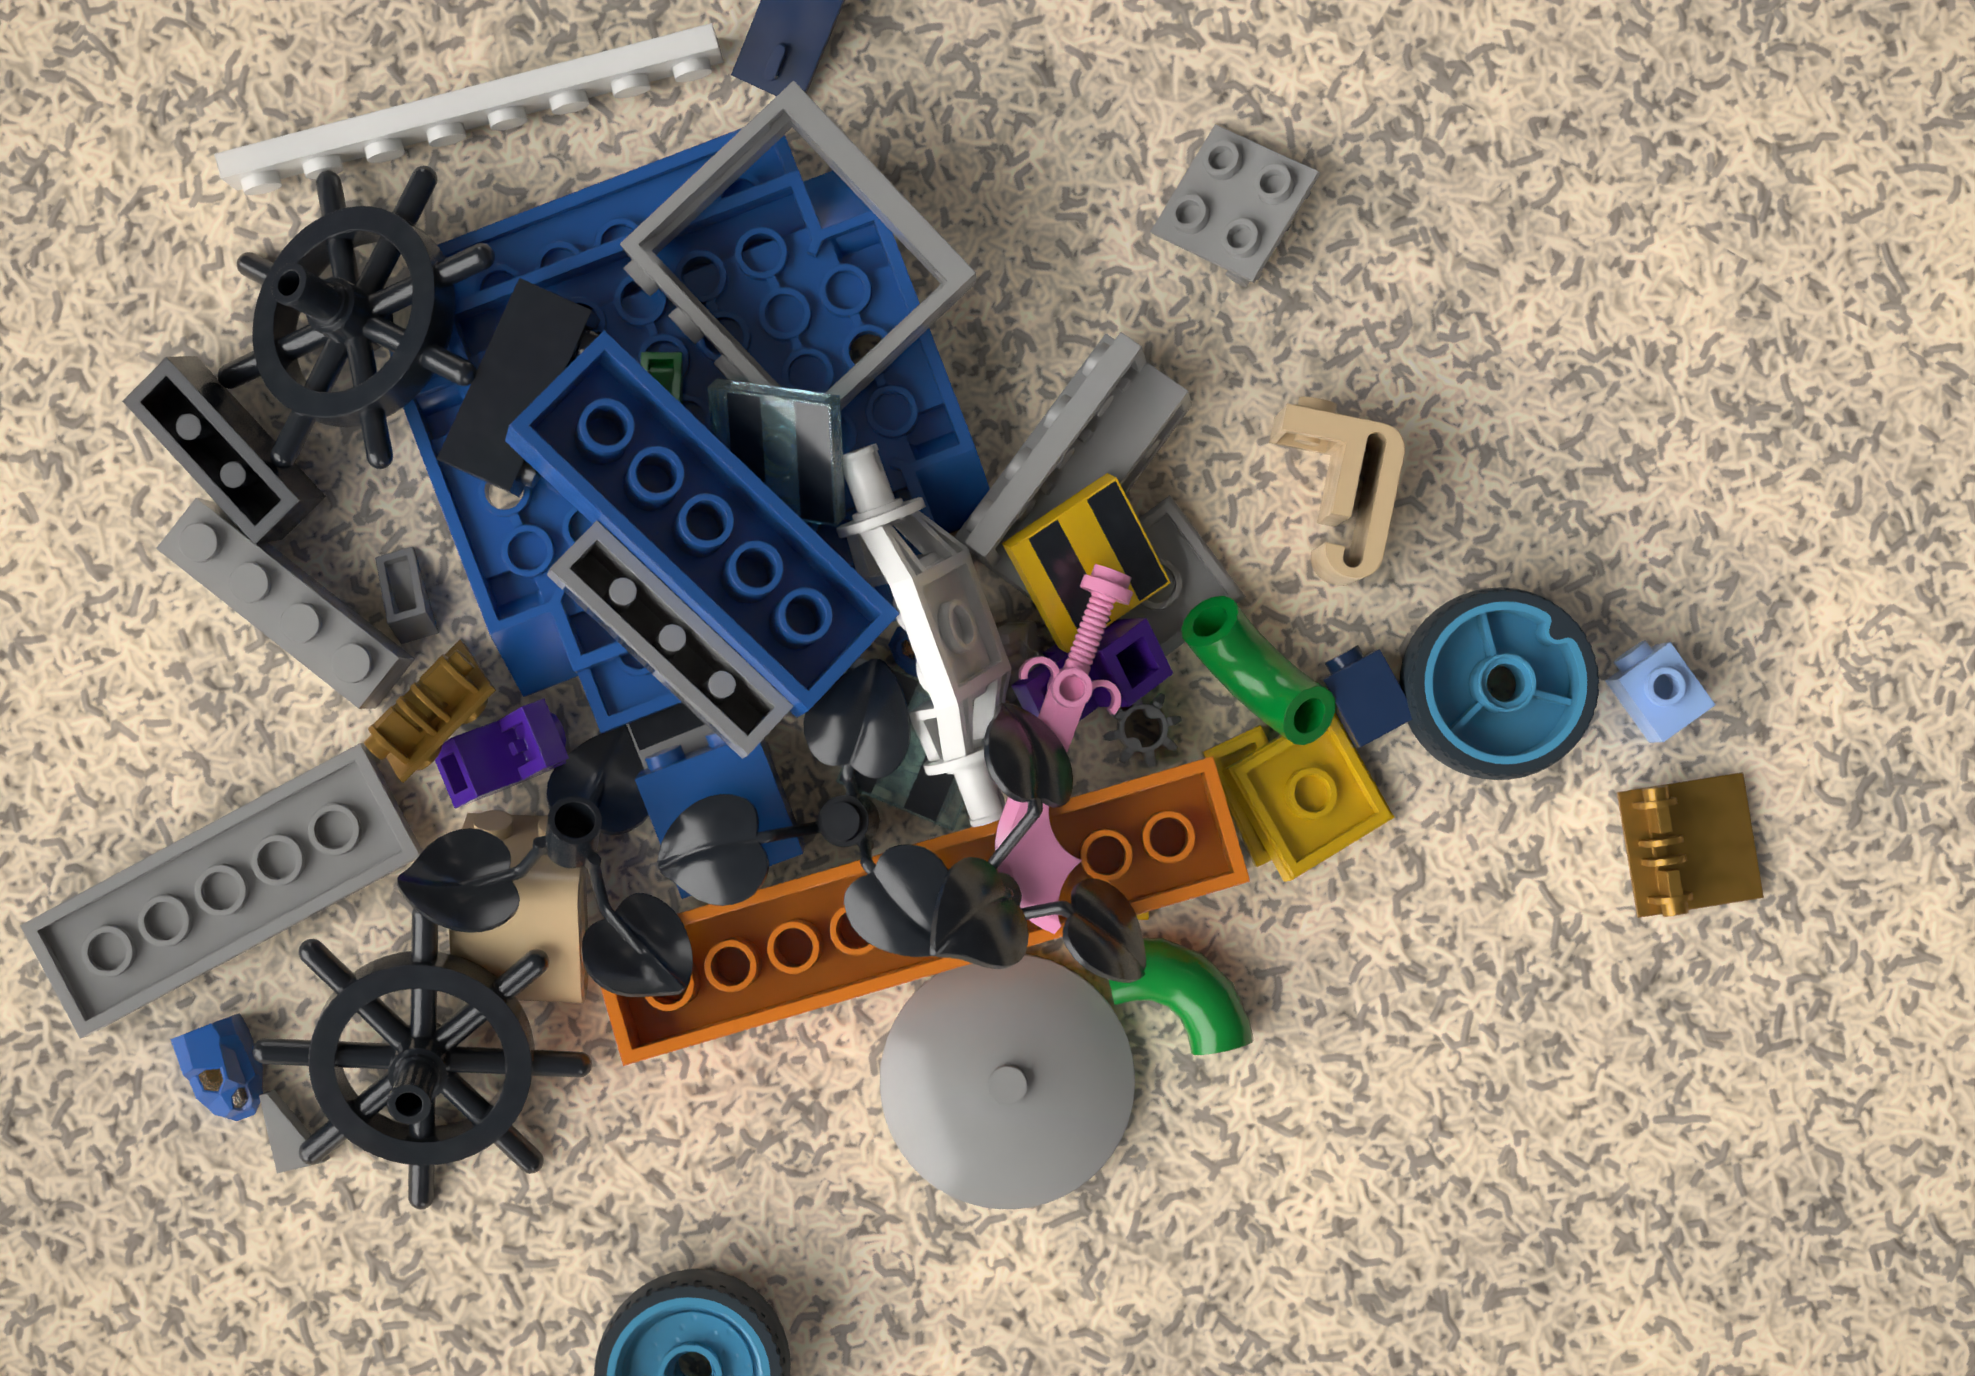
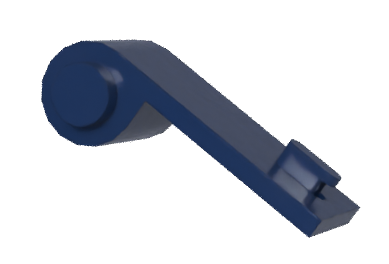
M761 0L731 76L775 96H778L794 80L807 94L845 0Z

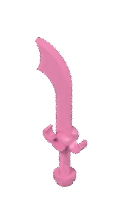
M1097 564L1094 565L1091 575L1084 574L1080 584L1082 589L1091 592L1092 597L1089 598L1088 609L1084 611L1083 621L1080 622V628L1077 630L1079 634L1075 635L1076 640L1073 641L1072 652L1068 654L1069 658L1066 659L1064 667L1059 669L1054 661L1046 657H1032L1021 665L1018 673V679L1022 680L1028 679V671L1035 664H1044L1049 669L1051 677L1048 680L1047 694L1038 718L1055 733L1066 752H1068L1084 706L1090 699L1093 689L1102 686L1110 692L1111 704L1107 708L1110 714H1116L1121 705V693L1115 684L1107 680L1091 681L1088 675L1091 669L1089 665L1093 664L1092 659L1095 658L1094 653L1097 652V647L1100 645L1101 635L1104 634V628L1107 626L1105 622L1109 621L1108 616L1111 615L1110 610L1113 609V604L1119 602L1129 605L1133 594L1132 591L1128 590L1131 577ZM1009 797L1007 798L997 827L995 851L1026 814L1028 802L1022 803L1014 801ZM1043 804V811L1040 817L997 869L998 873H1006L1017 882L1022 894V901L1019 907L1024 908L1058 901L1064 881L1073 868L1082 860L1069 854L1059 844L1051 829L1049 806ZM1058 915L1029 919L1037 926L1053 934L1061 927Z

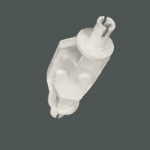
M871 444L836 458L838 464L841 465L858 512L852 515V521L837 527L836 531L839 538L847 537L857 573L872 587L884 584L890 585L894 596L893 607L900 613L896 619L899 625L906 630L917 659L916 672L919 682L931 697V699L909 712L912 725L928 758L923 764L924 770L927 775L954 774L970 817L969 822L971 826H983L1000 820L1006 804L1002 791L991 778L986 766L984 736L987 726L996 713V706L1000 703H1005L1012 669L968 548L919 511L926 507L922 497L904 502L902 498H894L877 452L879 450L877 444ZM893 526L896 527L922 554L916 556L913 553V551L909 548V546L905 543V541L901 538V536L897 533V531L893 528Z

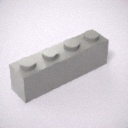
M195 498L156 548L358 709H376L415 660L414 657L268 542L254 544L216 502Z

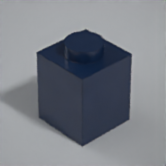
M1359 645L1325 662L1330 674L1316 682L1332 693L1335 700V713L1355 748H1360L1412 720L1407 698L1380 649L1364 655Z

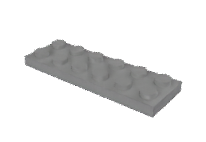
M359 743L20 925L81 1039L415 861L423 850L369 749L364 743Z

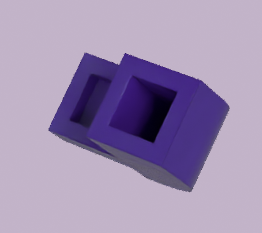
M1147 618L1115 620L1104 628V634L1101 635L1102 639L1099 641L1100 645L1097 647V652L1094 653L1095 658L1092 659L1093 664L1089 665L1091 669L1088 676L1091 681L1107 680L1115 684L1121 693L1120 707H1129L1174 673ZM1055 644L1044 651L1043 655L1054 661L1059 669H1062L1066 659L1069 658L1068 654L1070 652L1066 653ZM1040 664L1028 673V679H1019L1011 685L1022 708L1036 717L1040 713L1047 694L1048 680L1051 677L1049 669L1044 664ZM1100 686L1092 690L1091 697L1086 702L1079 721L1098 707L1110 706L1111 694L1106 688Z
M543 698L518 708L498 721L450 738L443 743L441 752L435 759L452 804L457 809L551 771L565 764V760L569 759L565 749L566 736L564 728L557 716L550 713L547 703Z

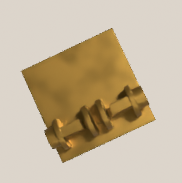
M459 640L445 655L442 654L420 677L418 682H414L410 686V690L404 696H400L396 700L394 706H391L368 728L371 735L363 743L380 760L386 757L398 779L404 783L416 770H423L434 762L441 752L443 743L462 724L471 723L484 711L488 698L496 689L467 646Z
M1743 772L1617 792L1637 918L1663 914L1664 917L1687 914L1691 909L1764 898Z

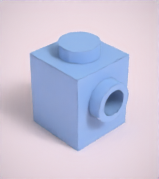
M1646 640L1638 643L1614 661L1619 671L1605 680L1649 743L1665 742L1715 706L1713 700L1671 642L1656 644L1653 647H1650Z

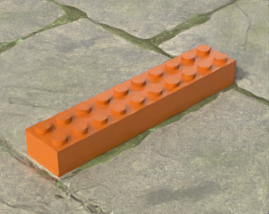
M1213 756L1071 797L1065 805L1058 808L1049 806V821L1055 838L1069 854L1082 860L1073 868L1064 881L1058 901H1067L1071 904V891L1077 883L1085 879H1100L1113 885L1123 893L1136 915L1250 882ZM1000 820L983 826L965 828L911 845L922 846L934 852L942 859L948 870L955 863L967 857H976L988 861L995 852V839ZM883 853L872 856L875 864H877L879 857ZM860 860L759 889L749 899L734 905L720 906L707 904L677 913L687 931L693 955L690 983L688 988L682 993L672 996L626 997L611 993L602 987L601 991L622 1064L625 1066L972 963L960 959L936 956H902L879 949L859 936L847 917L844 905V896L847 888L858 878L867 875L860 864ZM1058 915L1061 927L1055 934L1042 929L1028 919L1029 938L1027 947L1063 937V927L1067 918Z

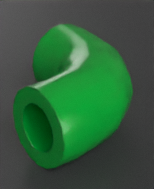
M1226 596L1211 597L1200 602L1189 612L1181 628L1182 638L1208 670L1253 714L1290 742L1297 745L1312 743L1326 732L1335 714V700L1332 693L1284 657L1255 628L1232 598Z
M1143 938L1146 953L1145 976L1131 983L1109 980L1115 1005L1132 1001H1153L1168 1007L1180 1018L1187 1033L1191 1054L1193 1055L1226 1052L1246 1046L1254 1041L1249 1018L1233 982L1200 952L1164 938Z

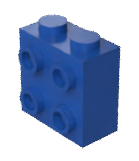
M710 732L705 735L708 745L684 754L680 744L646 757L645 761L648 768L641 770L635 778L660 845L671 824L684 810L703 798L718 794H733L750 800L758 812V832L798 825L765 739L748 756L742 759L717 734ZM803 837L761 844L768 855L769 866L803 854L805 847ZM676 884L682 899L691 896Z

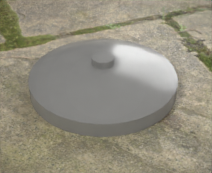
M1027 953L1018 963L1008 968L991 969L972 963L935 974L924 982L912 994L896 1017L886 1040L880 1068V1094L885 1120L896 1145L909 1164L925 1180L949 1196L969 1204L993 1209H1021L1046 1204L1069 1194L1091 1179L1104 1166L1121 1141L1129 1122L1135 1092V1071L1129 1041L1120 1020L1104 996L1090 982L1070 968L1048 958Z

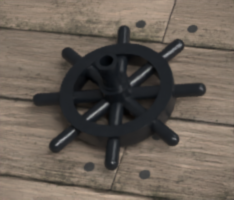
M420 166L413 171L393 212L372 206L346 208L342 181L339 175L333 171H324L316 178V189L322 217L302 229L285 246L274 263L253 252H245L239 256L237 260L238 271L243 276L262 285L253 318L252 341L254 351L223 365L219 369L217 377L223 387L234 389L261 376L273 396L291 409L270 452L271 462L277 468L287 469L295 463L316 421L334 427L349 428L361 426L368 463L376 469L387 468L393 461V450L386 418L413 400L434 374L460 386H468L475 379L477 371L475 365L469 360L447 350L455 320L456 301L454 284L490 268L495 261V253L489 245L479 243L451 257L445 258L441 249L432 238L416 227L437 185L438 177L431 167ZM369 243H377L359 276L354 248ZM400 255H402L409 269L410 276L384 288ZM331 264L333 277L325 280L319 277ZM412 305L406 329L393 323V313ZM302 312L306 314L309 324L297 330L299 316ZM324 346L306 380L301 371L298 358ZM382 346L394 353L384 366L377 371L374 351ZM348 359L353 387L339 392H331Z
M414 908L412 910L411 951L381 957L360 967L355 972H352L317 939H307L300 945L298 951L300 959L334 992L322 1009L311 1040L262 1038L254 1044L252 1055L261 1064L309 1066V1076L313 1092L329 1121L299 1147L298 1153L302 1162L308 1165H315L348 1139L359 1148L377 1157L407 1164L408 1200L412 1207L420 1210L428 1208L434 1200V1165L448 1164L468 1158L488 1148L493 1143L523 1172L533 1174L542 1168L544 1163L542 1153L512 1125L524 1107L532 1076L581 1078L588 1075L592 1069V1060L584 1052L535 1050L528 1017L516 996L548 969L550 960L546 952L540 949L530 950L497 978L494 974L470 960L438 952V924L423 917ZM411 989L410 1025H407L379 997L395 991ZM437 991L455 996L467 1003L442 1025L437 1023ZM357 1013L388 1043L341 1041V1035L346 1024ZM488 1020L497 1033L502 1048L461 1047L458 1045ZM343 1068L388 1069V1071L358 1095L349 1083ZM459 1073L505 1074V1079L497 1094L488 1102ZM441 1093L466 1118L455 1123L435 1126L436 1096ZM385 1106H387L390 1115L395 1120L390 1119L380 1114L379 1112Z

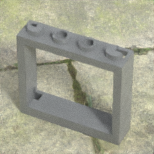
M794 80L620 243L626 254L632 259L623 269L649 296H652L660 289L677 307L668 315L671 320L694 344H697L704 336L722 354L713 364L740 392L750 384L767 402L761 408V415L785 440L794 431L796 432L795 401L656 255L791 128L810 145L940 282V285L813 404L828 407L829 422L976 284V272Z

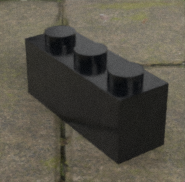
M519 278L437 460L519 498L525 485L534 488L541 475L505 441L508 427L602 333L596 330L600 323V319L596 314L586 307Z
M197 356L165 357L122 401L254 544L283 539L326 497L296 463L287 469H280L273 465L270 459V452L275 444L274 439L238 400L219 383L218 379Z

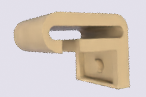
M1301 396L1298 399V404L1287 403L1274 417L1269 443L1330 455L1317 524L1336 527L1351 518L1365 448L1369 452L1347 565L1343 560L1345 546L1325 542L1311 551V564L1315 573L1329 584L1345 586L1370 576L1380 567L1383 561L1404 459L1405 445L1401 434L1388 424L1337 414L1336 403L1320 398Z
M500 810L467 813L462 829H482L501 839L510 851V868L517 866L531 850L533 840L536 837L545 836L548 815H510ZM542 855L526 876L513 881L520 897L519 909L516 914L503 925L484 932L466 933L449 929L450 954L470 960L498 978L530 950H543L550 960L548 969L519 993L516 998L519 1001L584 1003L587 995L589 975L582 963L581 953L583 936L588 929L587 868L585 866L564 868L555 864L548 855Z

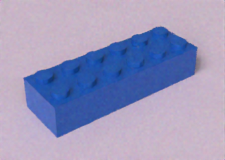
M605 330L508 427L505 441L592 524L597 520L794 706L790 712L796 718L809 711L900 614Z

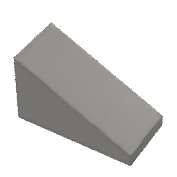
M414 547L375 557L387 624L399 642L405 644L438 634L439 631Z
M275 1090L259 1095L276 1172L281 1173L311 1166L302 1162L298 1153L299 1147L311 1136V1133ZM327 1155L319 1163H324L325 1161L330 1159V1156Z

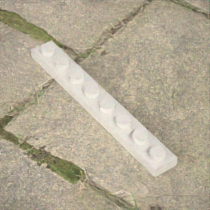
M712 23L230 149L215 153L214 155L220 178L236 191L243 189L246 195H260L281 188V179L305 173L306 178L316 179L324 171H333L338 174L343 171L342 163L366 157L370 163L391 161L405 154V146L428 141L432 147L452 145L467 137L466 130L489 124L491 130L494 131L516 128L528 121L527 114L551 108L553 114L557 115L577 112L589 106L588 98L613 92L615 98L638 96L651 89L650 82L674 76L676 82L699 80L712 73L711 66L724 63L717 35Z

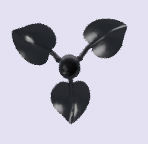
M874 658L844 673L813 707L805 712L803 721L804 736L812 754L826 765H844L842 780L846 788V794L828 800L820 810L818 821L758 832V812L750 800L733 794L708 796L689 806L671 824L661 843L657 864L663 876L670 879L694 898L711 905L724 906L734 905L749 899L764 884L769 871V859L761 844L821 833L832 845L838 847L857 845L860 852V864L867 875L855 880L845 892L844 905L852 927L865 941L879 949L902 956L927 957L931 956L929 951L934 908L948 868L942 859L931 850L911 844L897 845L887 849L879 857L877 864H875L872 859V849L874 848L872 838L879 828V813L871 800L861 796L862 787L855 780V770L870 778L890 776L901 765L910 745L911 722L903 689L886 662L882 659Z
M1000 703L996 706V713L987 726L984 736L985 762L991 778L1004 794L1014 801L1028 802L1027 812L988 861L976 857H967L955 863L948 870L940 887L934 908L929 953L931 956L960 959L985 968H1008L1018 963L1025 955L1029 938L1028 919L1049 915H1062L1067 918L1063 927L1064 944L1075 960L1084 968L1102 978L1123 983L1135 982L1145 976V946L1136 913L1127 898L1116 887L1100 879H1085L1073 887L1071 891V904L1067 901H1055L1021 908L1019 906L1022 901V894L1019 885L1010 875L997 872V868L1040 817L1043 811V804L1054 808L1061 807L1070 800L1073 789L1071 763L1064 746L1055 733L1040 718L1029 711L1010 703Z
M627 725L590 738L568 754L569 759L565 760V764L554 768L549 777L546 791L550 810L546 834L533 840L531 850L517 866L510 868L511 854L501 839L482 829L467 828L455 830L437 838L423 850L407 870L397 877V886L400 893L423 917L444 928L459 932L476 933L497 928L516 914L519 909L520 897L513 881L526 876L542 855H548L555 864L564 868L585 866L589 871L598 910L605 918L593 923L586 930L581 945L582 963L593 981L611 993L626 997L678 995L685 991L690 983L693 969L692 949L687 931L676 912L664 901L646 893H635L628 896L615 911L610 905L600 867L601 857L597 854L600 833L607 835L625 834L642 825L649 817L635 781L636 776L641 770H644Z

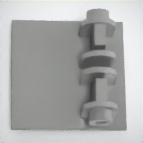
M1215 124L1150 232L1163 240L1226 269L1225 275L1229 279L1243 287H1247L1250 281L1255 283L1256 280H1259L1262 275L1261 271L1275 248L1279 247L1282 242L1281 238L1291 227V222L1305 199H1308L1311 194L1310 190L1320 173L1315 169Z

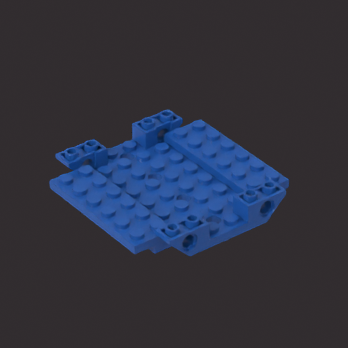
M741 129L438 244L445 258L451 257L479 243L489 245L495 253V261L490 268L454 284L456 301L455 320L447 350L469 360L475 365L477 370L518 279L521 278L592 310L600 319L596 330L600 332L605 330L640 365L641 352H682L683 406L731 451L727 392L731 393L735 386L713 364L722 354L705 336L697 344H694L668 316L677 308L660 289L652 296H649L623 268L632 259L626 254L620 243ZM785 135L656 255L795 402L814 404L855 366L850 358V350L856 339L863 335H875L883 339L920 304L893 233L833 170L803 182ZM930 328L829 422L834 524L807 519L802 520L856 571L847 537L839 538L836 531L837 527L852 521V515L858 513L841 465L838 464L836 458L875 443L879 449L877 452L894 498H902L904 502L922 497L926 507L919 511L949 534L961 529L990 490L976 447ZM389 350L390 357L392 356V354H393L394 352H392V351ZM434 374L422 391L403 409L489 635L522 696L532 695L579 676L600 733H606L681 704L682 702L547 576L549 569L593 524L542 476L534 488L525 485L522 499L516 506L503 510L496 508L490 500L489 488L491 484L437 460L470 385L460 386ZM761 415L766 485L801 518L796 432L794 431L785 440ZM893 526V528L897 531V533L901 536V538L905 541V543L909 546V548L913 551V553L916 556L922 554L896 527ZM889 584L873 587L893 606L894 596Z

